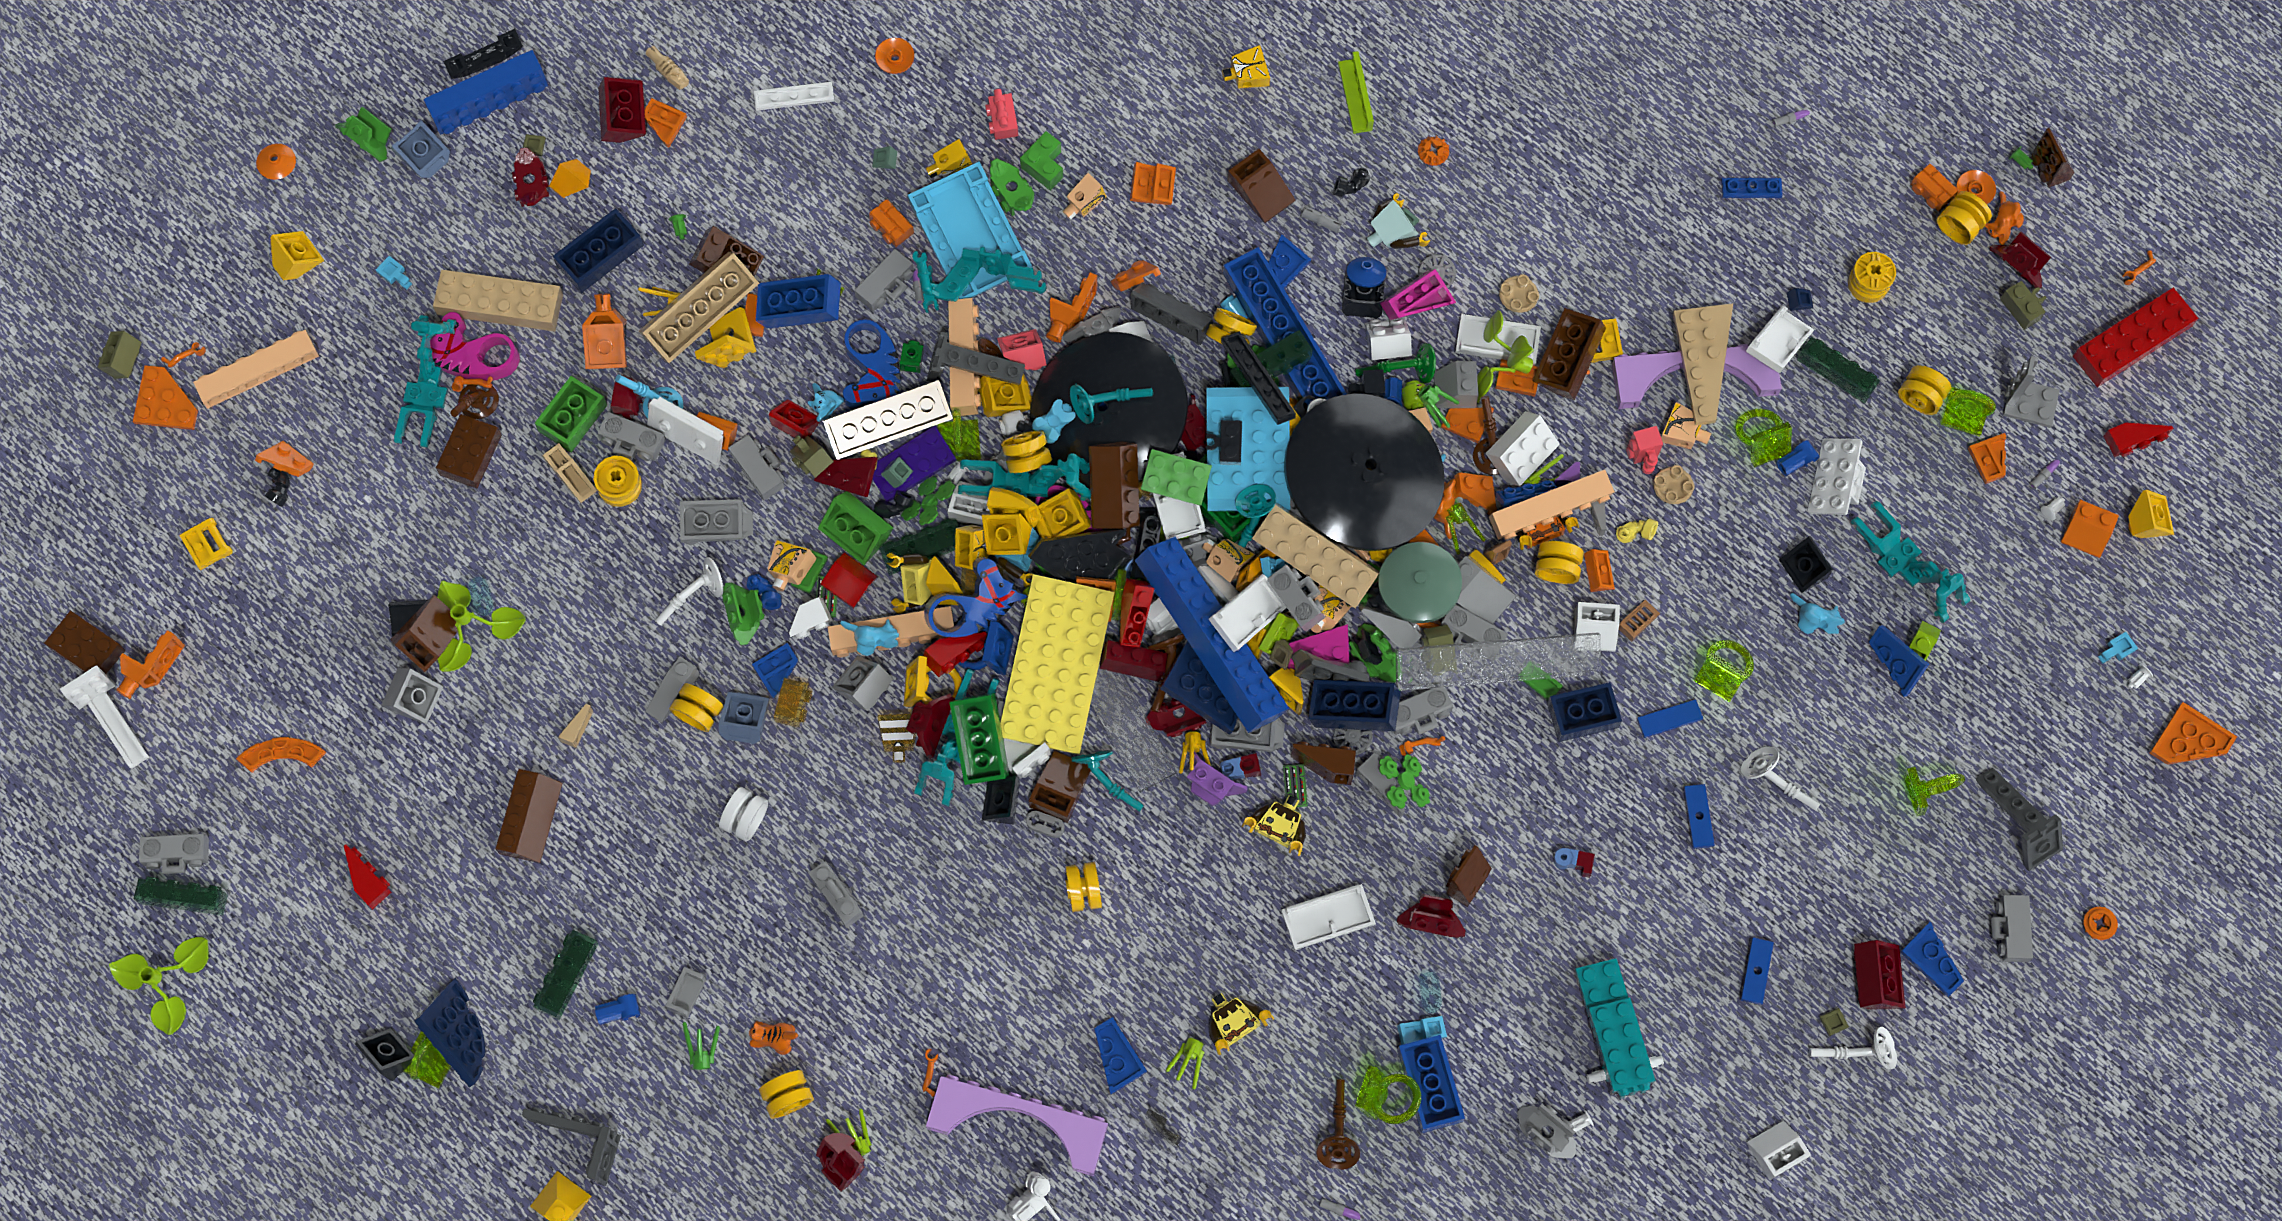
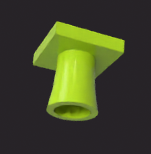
M1279 612L1276 619L1274 618L1264 627L1267 634L1259 649L1271 654L1276 641L1285 639L1289 643L1299 626L1295 618Z

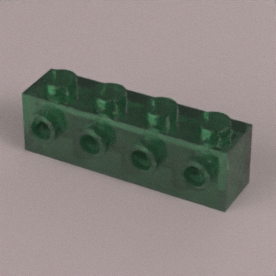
M1298 330L1256 356L1273 381H1275L1277 376L1282 373L1283 375L1288 374L1299 363L1301 365L1307 363L1311 359L1312 348L1301 331ZM1237 366L1230 370V378L1237 388L1251 387Z
M1811 337L1797 358V361L1863 403L1867 402L1880 382L1874 373L1860 368L1858 363L1849 361L1839 351L1827 347L1820 339Z
M947 519L936 527H926L915 535L908 534L899 541H890L883 544L879 551L889 576L900 572L903 563H900L896 568L889 566L887 563L893 562L894 558H888V553H894L898 557H902L905 554H920L932 560L934 556L937 558L955 551L956 528H959L957 520Z
M147 876L146 879L138 878L133 899L141 905L223 916L228 895L221 890V887L209 885L208 888H204L198 883L188 882V885H183L179 881L167 879V882H161L158 878Z
M572 930L571 934L566 935L561 954L558 953L553 961L554 967L551 973L548 972L543 980L545 985L541 992L538 991L533 1000V1007L537 1011L559 1021L598 946V942L595 939L575 930Z

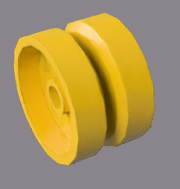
M1217 308L1213 318L1219 324H1210L1206 335L1222 344L1221 338L1240 331L1249 344V339L1244 335L1252 336L1257 328V324L1234 312Z
M1917 365L1912 367L1906 377L1907 380L1900 387L1898 395L1902 402L1922 414L1934 415L1939 411L1943 400L1946 399L1952 387L1948 379L1940 372L1927 366Z
M1044 431L1024 432L1012 436L1001 443L1004 455L1010 456L1006 460L1010 473L1031 471L1052 461L1049 448L1043 447L1047 443Z
M611 456L605 458L594 471L593 480L599 496L605 503L611 506L623 507L629 505L641 493L642 481L637 467L626 457Z
M1562 541L1540 543L1537 555L1540 560L1536 562L1534 574L1544 581L1574 584L1580 579L1581 568L1579 565L1582 564L1584 551L1574 544Z
M684 683L679 691L681 699H675L669 707L670 712L698 730L709 732L714 724L711 716H718L724 707L723 704L706 691L692 684Z
M1095 861L1084 863V877H1080L1079 868L1076 864L1065 866L1067 880H1065L1068 899L1071 902L1072 913L1084 910L1083 897H1087L1088 906L1091 910L1102 908Z
M802 1070L791 1071L778 1076L758 1089L762 1100L769 1102L766 1109L771 1119L793 1113L804 1108L814 1100L810 1088L803 1087L807 1081Z

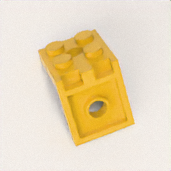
M739 307L715 322L709 328L713 342L696 350L695 356L698 360L725 368L732 361L738 362L744 359L745 354L749 352L755 353L756 348L745 309ZM732 329L734 331L733 337L729 336V332Z

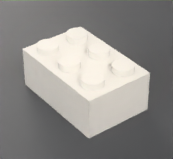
M1525 411L1486 452V455L1507 483L1521 486L1559 446V442L1540 415Z

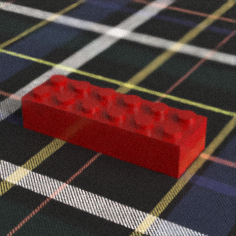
M2173 287L2079 347L2072 357L2098 388L2190 329L2199 318Z

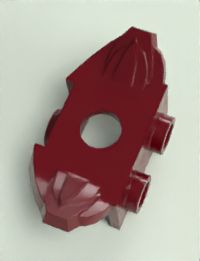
M528 147L520 148L514 162L515 171L512 172L513 182L517 185V189H514L515 199L520 202L522 207L525 205L534 206L542 198L549 197L547 187H549L548 177L542 160ZM528 174H532L535 177V180L530 184L523 181L524 177Z
M2020 232L2010 245L1990 246V251L1998 254L2003 261H2007L2034 288L2042 287L2040 271L2051 259V256L2025 234Z
M1194 395L1190 397L1187 422L1181 438L1187 451H1195L1200 447L1206 449L1207 422L1196 405Z
M951 694L936 698L927 704L922 702L915 703L906 729L912 735L917 734L918 736L916 746L922 747L929 759L935 755L951 710L949 702L955 700Z
M1174 698L1168 702L1163 701L1158 713L1151 711L1145 718L1147 726L1163 731L1167 737L1180 736L1183 731L1189 729L1197 730L1207 723L1202 716ZM1183 707L1185 710L1184 715L1179 718L1175 717L1173 711Z
M1423 893L1419 899L1420 903H1416L1397 918L1398 925H1402L1405 928L1454 938L1465 937L1466 930L1454 911L1451 910L1453 908L1452 899Z

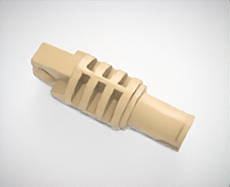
M651 46V48L646 50V56L655 63L656 69L668 82L679 90L689 85V80L683 71L668 56L662 55L655 46Z

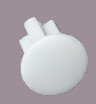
M955 461L957 465L947 476V479L957 485L966 471L970 472L967 467L960 469L959 461Z
M2058 497L2048 506H2042V514L2051 521L2055 520V514L2065 506V499Z
M2142 664L2138 665L2139 670L2128 679V688L2132 689L2134 687L2137 689L2148 677L2153 678V674L2147 667Z
M1585 1109L1584 1114L1569 1121L1574 1126L1573 1130L1575 1132L1590 1124L1594 1127L1593 1121Z

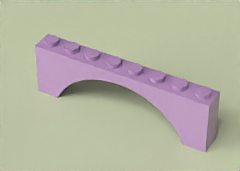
M1740 344L1730 348L1727 346L1724 371L1744 381L1758 397L1779 395L1782 387L1778 372L1747 353L1746 350L1749 347L1747 344ZM1680 350L1672 353L1660 351L1656 354L1639 353L1636 356L1622 354L1614 357L1612 370L1618 409L1638 408L1644 394L1657 380L1670 372L1682 369L1683 363Z
M952 1075L940 1077L926 1124L927 1130L948 1135L960 1123L984 1112L1006 1110L1023 1113L1041 1121L1059 1137L1069 1154L1073 1171L1094 1176L1108 1128V1123L1104 1122V1118L1098 1116L1088 1118L1084 1116L1083 1112L1071 1110L1070 1113L1063 1111V1107L1051 1104L1050 1107L1045 1106L1038 1099L1030 1098L1029 1101L1021 1099V1095L1012 1092L1006 1095L1000 1093V1089L988 1086V1089L981 1088L977 1082H960L958 1077Z

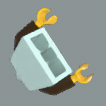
M1398 193L1393 195V199H1389L1377 206L1371 221V225L1376 232L1367 237L1373 248L1382 241L1388 248L1393 249L1410 248L1418 245L1425 247L1429 244L1430 240L1424 241L1422 239L1428 235L1426 232L1421 233L1417 237V231L1401 209L1404 199L1397 201L1399 198Z

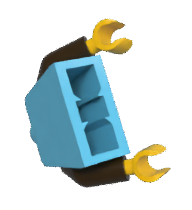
M1037 527L1031 530L1026 554L995 555L999 565L1013 577L1021 578L1026 588L1031 586L1030 583L1026 582V579H1032L1033 577L1031 573H1023L1028 571L1032 561L1028 555L1039 541L1042 540Z

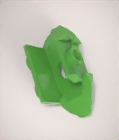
M364 107L360 108L357 117L352 115L346 119L345 123L335 124V127L343 135H347L360 145L361 149L370 153L379 162L387 159L385 145L392 129Z
M998 158L992 160L989 170L991 188L995 196L1001 199L1002 202L1000 204L1006 213L1009 211L1014 216V210L1027 211L1032 208L1034 191L1032 187H1029L1025 178H1021L1019 169ZM1009 182H1015L1018 187L1015 191H1008L1006 185Z
M725 583L722 597L731 632H733L734 638L740 645H747L759 628L760 620H763L765 616L762 613V602L758 597V590L748 591L734 583ZM739 607L743 608L744 610V616L742 617L740 614Z
M1364 623L1358 628L1356 636L1362 638L1361 630L1368 631L1372 643L1376 644L1383 653V661L1378 665L1365 662L1361 658L1359 647L1354 641L1349 642L1352 655L1364 663L1370 677H1379L1387 682H1397L1400 679L1398 653L1392 651L1391 644L1383 637L1385 634L1379 628Z

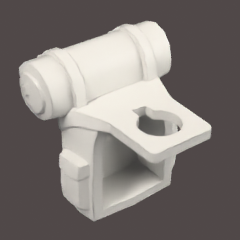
M1160 598L1156 601L1152 599L1146 621V626L1154 633V636L1151 638L1152 643L1156 644L1183 634Z
M1029 1172L1025 1182L1027 1190L1022 1196L1014 1197L1008 1204L1007 1213L1013 1221H1028L1045 1206L1056 1221H1060V1218L1044 1198L1050 1191L1048 1179L1038 1172Z

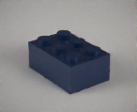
M1611 682L1550 696L1547 702L1558 742L1617 729L1622 723Z

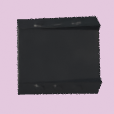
M1346 273L1342 312L1345 316L1374 319L1382 316V306L1380 303L1384 301L1385 280L1375 287H1361L1352 283Z
M428 600L389 602L392 637Z

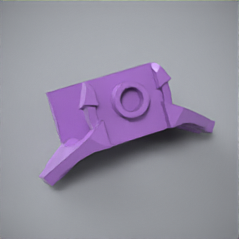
M1194 751V769L1187 776L1192 781L1191 792L1211 806H1215L1225 796L1247 792V786L1232 781L1202 761Z

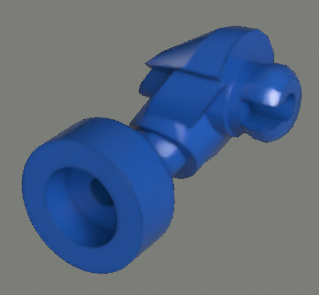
M759 574L748 577L746 586L749 590H758V595L762 594L761 602L764 609L776 610L781 607L782 596L776 592L773 584L767 579L762 578Z

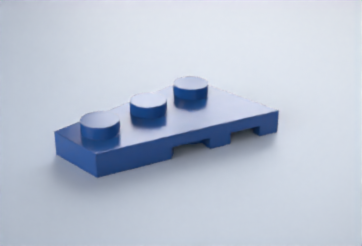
M1281 234L1279 242L1272 253L1269 265L1285 289L1311 263V258Z

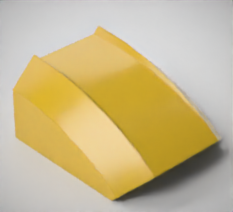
M1024 373L1020 385L982 376L980 379L981 388L978 391L981 396L983 414L987 417L1002 416L1005 413L1016 410L1021 412L1030 410L1032 397Z
M992 487L990 489L987 507L991 514L1021 513L1032 528L1042 518L1038 505L1025 496L1003 488Z
M1068 488L1038 505L1042 518L1036 527L1042 539L1076 535L1091 527V521L1081 499L1074 490Z

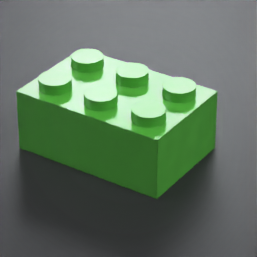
M570 376L536 420L535 425L539 433L557 444L560 443L564 449L572 453L607 407L604 396Z
M1151 449L1141 490L1201 506L1212 465Z

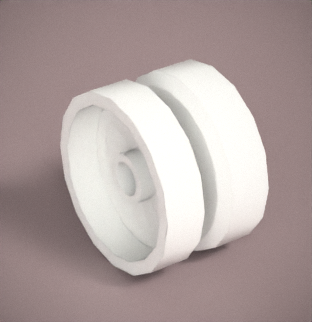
M743 787L738 788L722 813L719 823L720 829L728 833L735 831L736 837L745 842L749 841L765 816L768 800L760 796L752 798L751 791Z

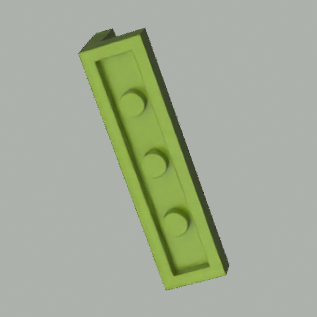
M1359 51L1352 53V59L1338 61L1353 134L1372 131L1374 124Z

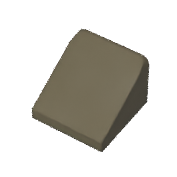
M1285 639L1276 641L1269 659L1285 670L1288 667L1293 650Z

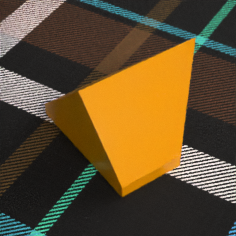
M578 159L560 163L549 187L562 198H565L589 187L591 170Z

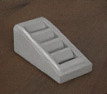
M1596 501L1591 503L1592 507L1589 510L1599 536H1603L1606 531L1605 502L1599 504Z

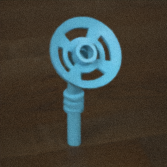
M620 374L615 378L617 383L645 397L643 411L647 418L649 412L648 402L653 398L658 400L659 397H662L671 403L678 401V407L683 409L681 395L672 388L659 387L650 390L649 386L641 382L636 383ZM665 391V392L672 393V395H669V394H667V393H659V392Z

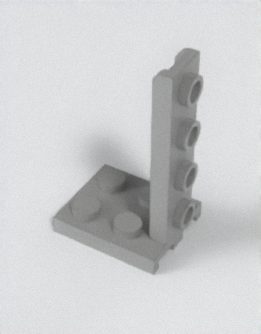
M2031 356L2027 362L2023 363L2021 370H2018L2016 378L2012 377L2010 385L2007 386L2005 392L2007 399L2003 416L2051 428L2060 390L2032 383L2035 378V372H2032V370L2037 365L2038 358Z

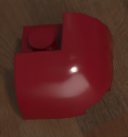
M622 375V376H624V377H626V378H628V379L634 381L632 378L627 377V376H625V375ZM615 381L611 401L612 411L614 414H622L623 418L633 421V415L638 416L640 403L643 404V397Z
M832 1133L823 1138L817 1149L816 1156L820 1158L823 1166L822 1173L842 1192L863 1171L865 1159L853 1148L855 1139L843 1133Z

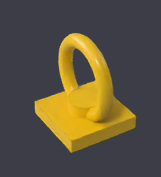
M918 656L906 666L903 703L905 707H912L920 700L924 704L933 700L926 694L929 685V675L927 673L932 671L926 665L927 657ZM954 668L948 674L954 681V693L952 696L955 698L962 679Z

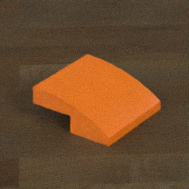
M1136 162L1133 168L1130 201L1171 205L1176 167L1159 163L1152 166Z

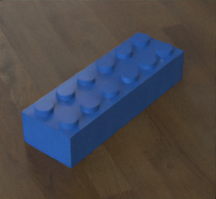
M530 50L423 100L440 135L450 134L461 125L467 126L471 124L474 119L487 117L496 109H505L509 106V103L522 101L531 93L542 92L548 84L533 50Z

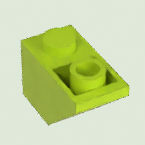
M1922 621L1909 647L1926 661L1939 638L1941 630Z

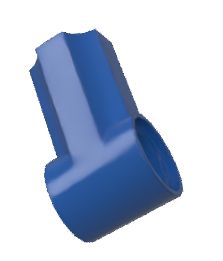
M1393 377L1385 379L1384 398L1402 406V380Z
M1806 440L1796 446L1791 453L1777 460L1776 464L1781 473L1787 477L1801 467H1807L1808 463L1817 461L1820 455L1809 440Z
M636 994L624 995L617 998L616 1001L595 1006L599 1025L620 1019L626 1021L629 1017L633 1016L639 1017L640 1010Z

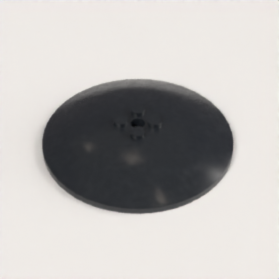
M1122 332L1091 335L1071 344L1060 352L1042 373L1031 401L1030 420L1032 422L1035 418L1046 415L1057 399H1061L1063 404H1069L1072 412H1075L1070 398V388L1075 384L1080 385L1088 395L1113 392L1116 389L1121 390L1122 388H1129V390L1152 388L1153 396L1130 398V400L1125 399V401H1117V399L1104 401L1108 402V408L1105 411H1099V405L1102 402L1095 403L1093 406L1094 419L1089 424L1084 423L1076 414V417L1062 428L1057 441L1052 444L1046 443L1043 446L1049 448L1052 461L1047 465L1058 466V460L1066 462L1069 454H1076L1089 463V446L1124 441L1137 444L1139 483L1143 481L1146 471L1143 463L1148 462L1151 449L1168 454H1173L1176 450L1187 422L1188 397L1186 386L1173 360L1151 341L1137 335ZM1079 469V482L1089 490L1090 471L1084 474Z
M1347 394L1330 398L1316 405L1305 414L1294 428L1285 452V479L1295 507L1317 532L1327 539L1348 548L1363 551H1380L1407 543L1420 534L1431 522L1443 497L1444 466L1433 437L1420 420L1408 410L1378 396ZM1365 462H1372L1375 467L1374 470L1367 469Z

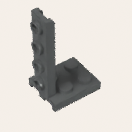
M940 333L935 343L926 381L933 382L937 377L940 378L945 365L1015 385L1021 384L1025 364L951 345L950 342H947L949 334Z
M1994 768L1989 769L1976 778L1980 787L2026 831L2021 836L2023 865L2028 871L2063 850L2062 823L2056 814L2046 819Z
M532 1107L531 1110L523 1109L522 1116L530 1122L598 1138L593 1144L592 1151L594 1154L592 1160L587 1164L586 1174L587 1178L596 1184L607 1185L621 1135H618L617 1132L612 1131L611 1128L605 1127V1124L593 1121L591 1125L584 1123L585 1120L578 1117H572L570 1120L564 1118L565 1115L557 1112H552L551 1115L545 1114L543 1109Z

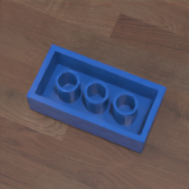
M830 274L759 283L756 322L771 329L836 321L839 317L841 282Z
M1441 1035L1399 1045L1397 1052L1421 1133L1463 1123L1465 1116Z

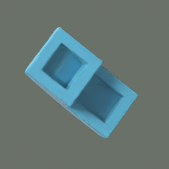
M1270 557L1260 559L1263 575L1267 578L1285 565L1293 569L1292 565L1281 558L1277 560Z
M1442 1016L1397 1025L1401 1045L1441 1035L1442 1038L1447 1037Z

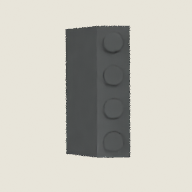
M1141 283L1131 292L1132 310L1200 345L1207 336L1206 332L1209 325L1213 324V318L1204 311L1199 312L1189 303H1182L1176 300L1173 295L1160 292L1152 284Z

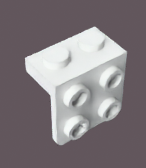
M1003 739L1008 769L1013 776L1019 777V780L1022 777L1026 778L1036 766L1044 764L1050 758V748L1046 743H1043L1041 746H1035Z

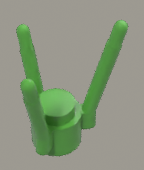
M1431 385L1425 386L1418 394L1419 399L1424 403L1439 428H1441L1442 424L1438 417L1447 428H1450V424L1435 405L1439 401L1438 394L1456 405L1459 404V401L1440 390L1437 385L1434 387Z
M683 1022L690 1065H693L694 1070L710 1069V1064H714V1054L720 1026H716L709 1055L708 1051H702L701 1029H697V1051H695L694 1055L687 1023Z

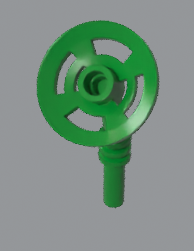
M1423 343L1419 347L1417 356L1414 359L1378 362L1377 365L1356 369L1357 377L1362 376L1364 370L1383 369L1384 373H1390L1392 370L1414 367L1419 380L1427 384L1431 382L1435 374V351L1431 344Z

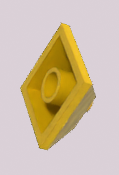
M303 231L274 234L270 237L272 265L283 281L297 279L324 261Z
M2143 490L2128 516L2130 522L2128 527L2132 536L2149 538L2174 535L2166 496L2149 490Z
M1281 668L1269 678L1287 706L1300 715L1304 702L1301 680L1299 677L1294 676V669L1287 668L1284 670Z
M556 1171L530 1207L549 1221H573L592 1196Z

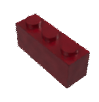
M1108 640L1102 649L1099 669L1159 682L1162 675L1165 674L1168 653L1142 647L1120 645L1119 642Z

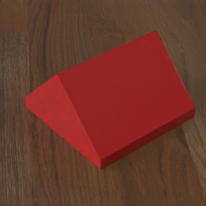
M789 399L769 412L771 425L794 438L797 435L803 439L806 436L810 437L820 423L816 420L817 415Z
M844 552L834 562L820 585L854 609L878 576Z

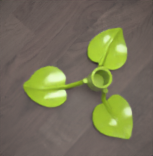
M1499 310L1496 311L1486 324L1483 336L1486 342L1490 343L1494 339L1511 352L1507 361L1509 368L1491 367L1489 369V367L1485 366L1477 375V403L1490 389L1493 383L1494 371H1510L1515 373L1517 370L1527 374L1533 366V359L1528 356L1534 350L1529 345L1525 336H1519L1512 344V347H1509L1498 338L1497 334L1501 332L1503 327V315Z
M441 581L438 598L451 609L450 615L456 621L455 626L458 630L459 641L453 638L438 658L440 671L451 672L458 670L469 661L472 648L469 644L463 643L461 625L470 623L471 618L492 626L491 631L493 635L498 639L505 640L512 638L518 633L525 623V616L514 608L501 607L493 611L491 616L493 622L487 621L473 612L470 613L466 608L470 604L471 594L465 586Z
M195 937L182 942L174 952L173 957L179 963L174 966H159L157 969L150 967L146 959L139 954H130L109 964L113 977L122 987L128 990H136L145 983L151 985L163 997L164 1001H158L154 1004L150 1016L156 1028L167 1035H172L180 1028L185 1019L186 1007L181 998L174 996L168 999L167 995L157 986L162 980L161 972L180 969L181 967L188 973L201 971L208 961V940L203 937Z

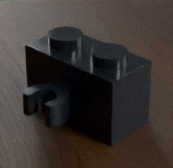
M1383 369L1364 370L1361 384H1349L1348 394H1367L1384 398L1385 381Z
M1221 420V438H1217L1214 434H1207L1206 439H1213L1214 444L1206 446V450L1212 451L1220 447V465H1241L1242 421Z

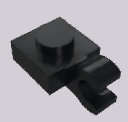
M1362 629V638L1353 636V641L1358 645L1360 656L1365 662L1378 665L1383 661L1376 644L1372 643L1370 633Z

